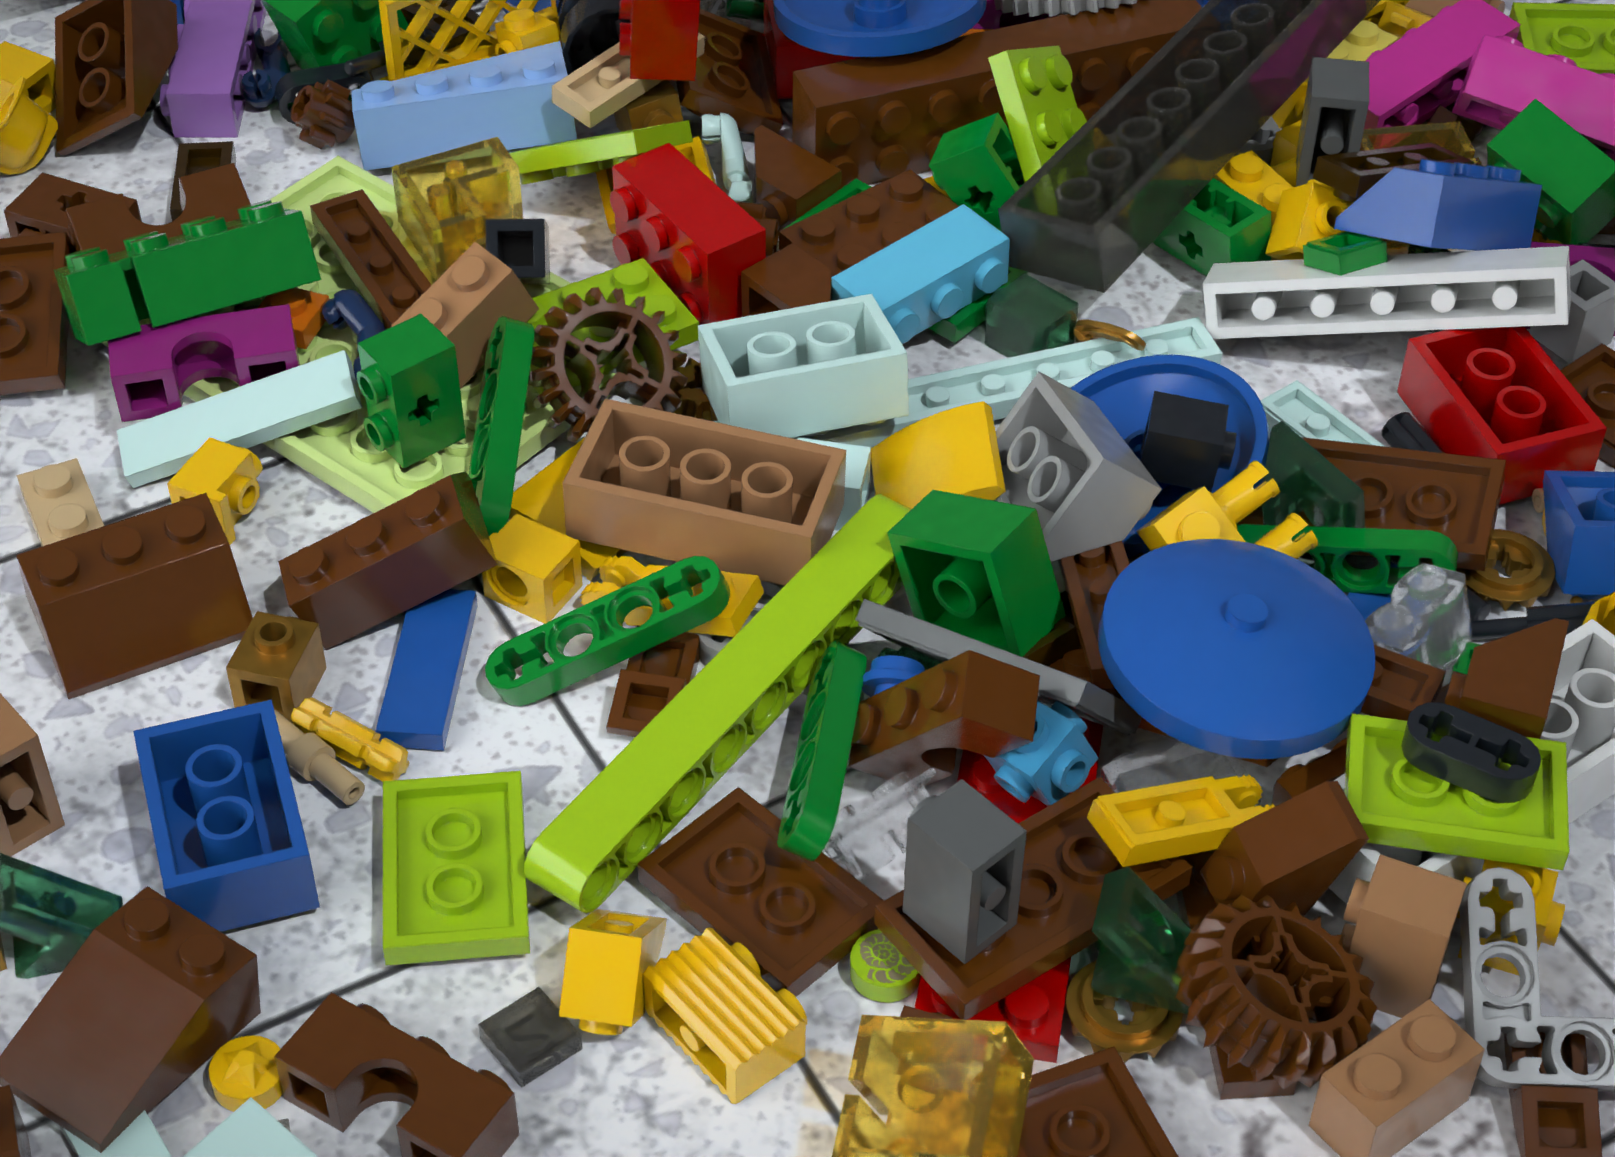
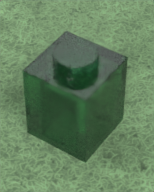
M1024 273L1005 288L996 290L988 299L984 313L986 317L984 344L1007 358L1074 344V327L1077 323L1079 303Z

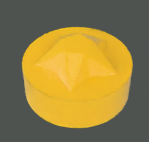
M255 1035L238 1037L221 1046L213 1055L209 1065V1078L217 1101L224 1108L233 1112L250 1097L264 1109L274 1104L283 1094L274 1056L280 1050L279 1046L268 1038Z

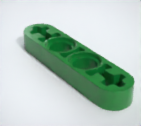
M501 316L498 319L488 342L469 468V477L472 480L489 536L493 533H498L508 522L535 334L532 324L506 316Z
M1236 524L1237 531L1247 543L1253 544L1278 526ZM1306 526L1292 537L1293 540L1301 533L1306 534L1311 530L1313 531L1318 540V546L1313 550L1307 551L1314 559V562L1308 566L1327 577L1343 592L1427 596L1446 591L1454 583L1458 559L1457 548L1449 537L1440 532L1408 529ZM1352 552H1367L1375 556L1379 564L1371 569H1357L1349 565L1345 557ZM1392 555L1399 556L1397 566L1399 568L1390 567ZM1420 558L1432 559L1434 568L1422 567Z
M705 556L685 558L504 642L488 657L485 666L486 678L506 703L515 706L533 703L712 620L721 614L728 605L730 598L729 585L713 560ZM702 583L703 592L693 596L692 587ZM668 597L673 605V608L667 610L662 602V599ZM641 606L653 608L651 617L640 627L633 629L623 627L625 617L633 609ZM583 633L593 635L590 646L581 654L576 656H565L563 654L566 644L576 635ZM547 652L554 661L550 665H548L543 656ZM522 666L523 675L515 679V669Z
M833 641L827 647L812 676L777 840L779 848L808 861H814L821 854L836 823L863 686V675L867 665V656L838 641Z

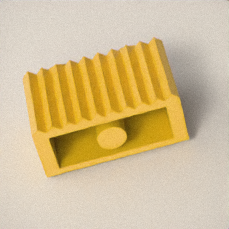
M706 928L701 936L695 935L690 943H683L678 951L672 950L667 958H660L655 966H648L644 971L645 1010L649 1017L655 1019L658 1027H663L667 1036L673 1038L676 1046H681L685 1055L691 1057L694 1065L700 1066L703 1074L708 1075L712 1083L718 1085L722 1094H727L731 1104L739 1103L805 1057L807 1016L801 1003L787 989L782 988L775 992L761 978L757 961L743 944L735 942L730 946L713 928Z

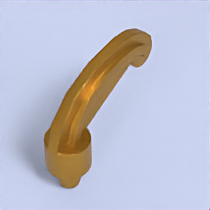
M1086 319L1078 320L1074 327L1076 343L1103 337L1108 340L1124 342L1140 351H1143L1146 346L1145 341L1137 334L1109 323Z

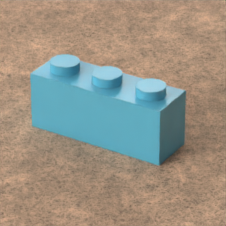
M963 204L831 277L832 301L872 294L897 337L904 344L923 330L943 319L953 316L958 310L982 296L996 291L1001 285L1007 283L1010 238Z

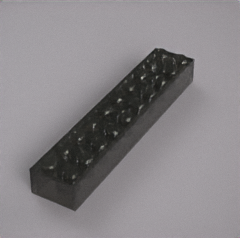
M1210 0L998 209L1001 231L1010 238L1008 266L1105 293L1309 77L1312 57L1327 58L1381 0Z

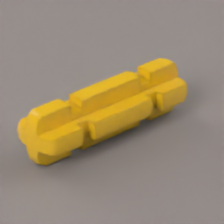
M313 697L305 698L299 707L293 709L290 717L293 724L304 734L315 733L335 750V754L339 758L361 770H365L369 766L368 774L382 782L398 780L401 774L406 773L410 762L407 759L408 751L403 746L388 738H383L380 742L381 734L339 711H333L330 714L332 707Z

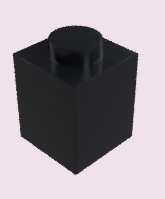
M486 219V250L511 268L523 285L550 284L549 226L545 219Z
M1154 391L1139 460L1156 482L1191 489L1205 486L1208 491H1212L1218 468L1229 470L1235 449L1237 433L1226 431L1229 405Z

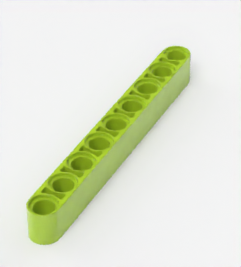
M882 494L872 497L540 833L528 851L524 863L526 878L581 912L589 913L597 909L635 870L637 864L653 851L811 683L817 664L827 647L833 641L847 645L860 632L863 627L859 626V622L855 619L863 600L867 599L884 606L903 586L887 532L911 509Z

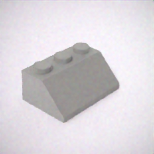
M1041 372L1036 374L996 430L1006 492L993 501L1036 508L1051 562L1124 540L1135 524L1147 515L1153 500L1162 490L1094 401Z

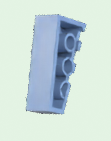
M560 41L393 81H372L364 84L359 89L351 90L352 112L363 169L367 171L576 140L577 134L574 117L552 103V85L568 76Z

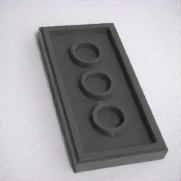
M867 599L863 600L855 619L859 622V626L916 655L940 664L971 650L1040 675L1038 701L1050 706L1055 702H1060L1074 711L1079 717L1129 736L1131 733L1136 734L1142 719L1126 702L1088 681Z

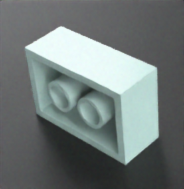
M872 294L697 325L702 387L719 423L793 438L799 436H821L830 430L861 424L878 425L888 419L909 415L907 351Z

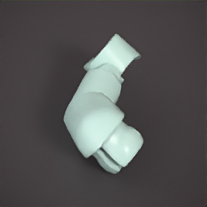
M726 113L702 115V143L713 144L721 142L723 182L725 188L729 190L728 196L736 203H752V180L749 178L747 160L737 122Z

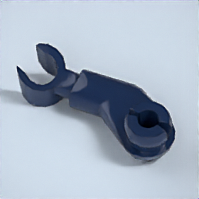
M259 28L254 35V44L263 70L256 69L255 78L250 70L243 76L241 82L244 90L243 96L248 104L256 108H266L276 100L275 87L279 79L290 73L291 70L287 59L288 48L279 32L276 41L269 46H265L261 28Z
M352 289L336 292L334 298L329 299L322 306V314L328 324L333 323V328L336 330H343L349 326L357 336V343L386 330L384 324L365 299ZM359 356L353 364L356 380L357 372L361 370Z

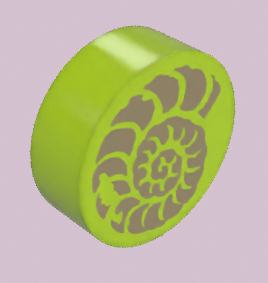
M880 929L864 934L853 945L850 955V978L854 987L863 996L878 1002H896L910 996L919 986L921 975Z

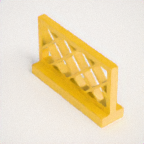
M378 0L388 74L379 80L393 81L496 56L495 47L498 43L496 29L488 32L501 9L504 8L510 12L518 9L533 10L538 0H521L517 7L507 2V0H489L474 25L465 21L464 17L475 0H457L450 12L439 6L442 0ZM551 0V7L535 13L557 24L561 43L556 0ZM414 3L420 4L421 7L406 30L400 28L397 10ZM434 13L446 19L431 43L419 37ZM459 26L470 31L462 44L444 51ZM414 45L426 50L418 63L404 68L403 63Z

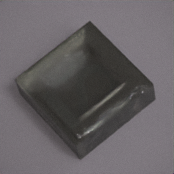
M537 987L478 1024L481 1041L521 1088L583 1049L581 1033L566 1017H559L558 1007L540 987Z

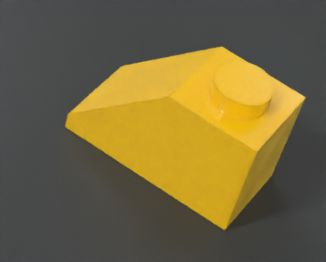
M596 909L571 926L568 934L559 1017L579 1019L578 1028L594 1034L618 1035L622 1033L623 1026L632 1027L645 1014L643 973L648 966H655L658 962L667 918Z

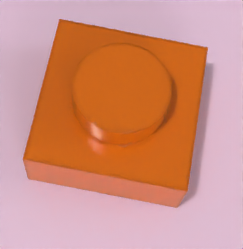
M295 287L267 295L258 308L289 304L297 347L306 349L326 322L322 314V306L329 300V296Z

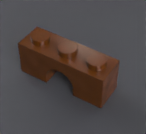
M235 163L179 177L180 204L183 212L177 219L164 225H150L136 219L131 214L123 193L65 208L69 236L75 252L100 247L101 250L107 249L109 255L126 250L123 240L136 235L158 231V234L166 233L167 238L183 234L180 224L213 215H215V218L224 217L225 222L240 219L237 209L251 203Z
M968 650L859 702L848 767L919 789L954 774L957 748L995 758L1033 742L1040 675Z
M332 992L274 1056L284 1099L343 1133L362 1111L374 1104L397 1101L410 1105L411 1108L396 1125L402 1157H502L520 1135L515 1094L498 1075L484 1069L476 1072L451 1058L447 1051L434 1040L425 1036L414 1038L390 1025L386 1017L374 1007L364 1003L356 1006Z

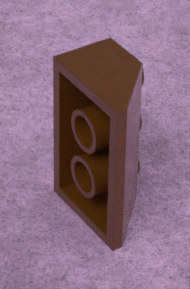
M466 471L449 475L278 561L289 607L300 620L319 623L322 644L326 650L498 565L472 480Z
M207 493L16 555L26 597L68 699L241 640L253 619L230 544Z

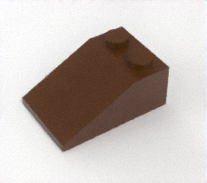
M86 0L55 17L56 121L58 123L56 153L65 157L144 116L178 50L177 4L170 0Z
M147 886L92 931L0 1055V1085H10L13 1094L102 1153L144 1110L147 1113L150 1112L213 1056L221 1046L231 1040L261 1013L257 955Z

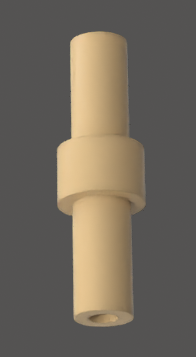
M274 710L284 752L287 754V764L307 781L318 780L346 805L357 802L364 793L365 785L335 760V750L315 733L304 734L282 714Z

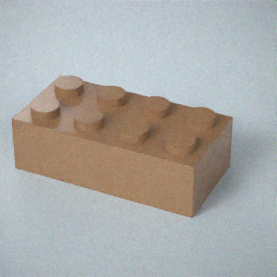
M604 399L563 481L566 535L582 541L676 562L692 556H705L713 560L720 571L758 575L761 581L785 586L831 539L844 505L846 450Z

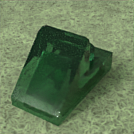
M1283 421L1274 425L1271 429L1265 466L1269 473L1264 476L1263 482L1274 478L1280 493L1262 504L1263 525H1279L1292 512L1299 514L1304 510L1310 522L1317 527L1365 528L1364 491Z
M0 853V931L13 935L16 977L29 979L63 972L92 931L123 906L122 896Z
M1129 866L1105 874L1092 932L1101 940L1091 983L1092 989L1100 994L1188 1014L1190 1006L1175 998L1181 980L1175 970L1178 966V958L1186 946L1184 941L1191 932V929Z

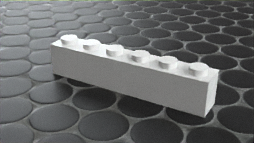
M1569 246L1387 255L1388 262L1341 276L1305 266L1304 259L1214 263L1203 282L1206 329L1213 339L1568 325L1571 306Z

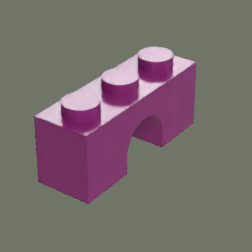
M289 304L187 318L154 328L151 324L140 325L142 330L140 332L108 340L110 378L122 422L152 418L182 407V396L185 390L193 383L205 378H228L235 381L239 386H243L300 366Z

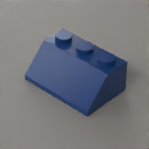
M1420 159L1419 170L1393 168L1336 217L1334 229L1429 248L1476 251L1530 248L1542 185L1520 181L1522 170Z
M1545 470L1543 493L1547 552L1553 560L1555 579L1562 593L1579 596L1584 600H1597L1604 595L1611 594L1615 591V472Z

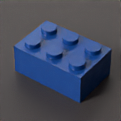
M272 699L133 731L163 888L167 899L220 932L320 908L310 854Z

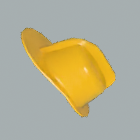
M22 76L15 82L0 106V173L6 175L20 174L35 167L44 157L58 129V123L55 118L22 92L26 80Z

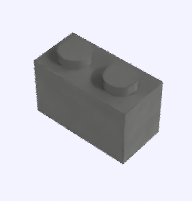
M1312 57L1297 144L1296 187L1307 184L1309 180L1313 179L1318 156L1360 151L1369 106V62Z
M963 779L939 796L932 795L925 798L915 807L907 821L903 912L960 961L966 964L1017 924L1027 831Z

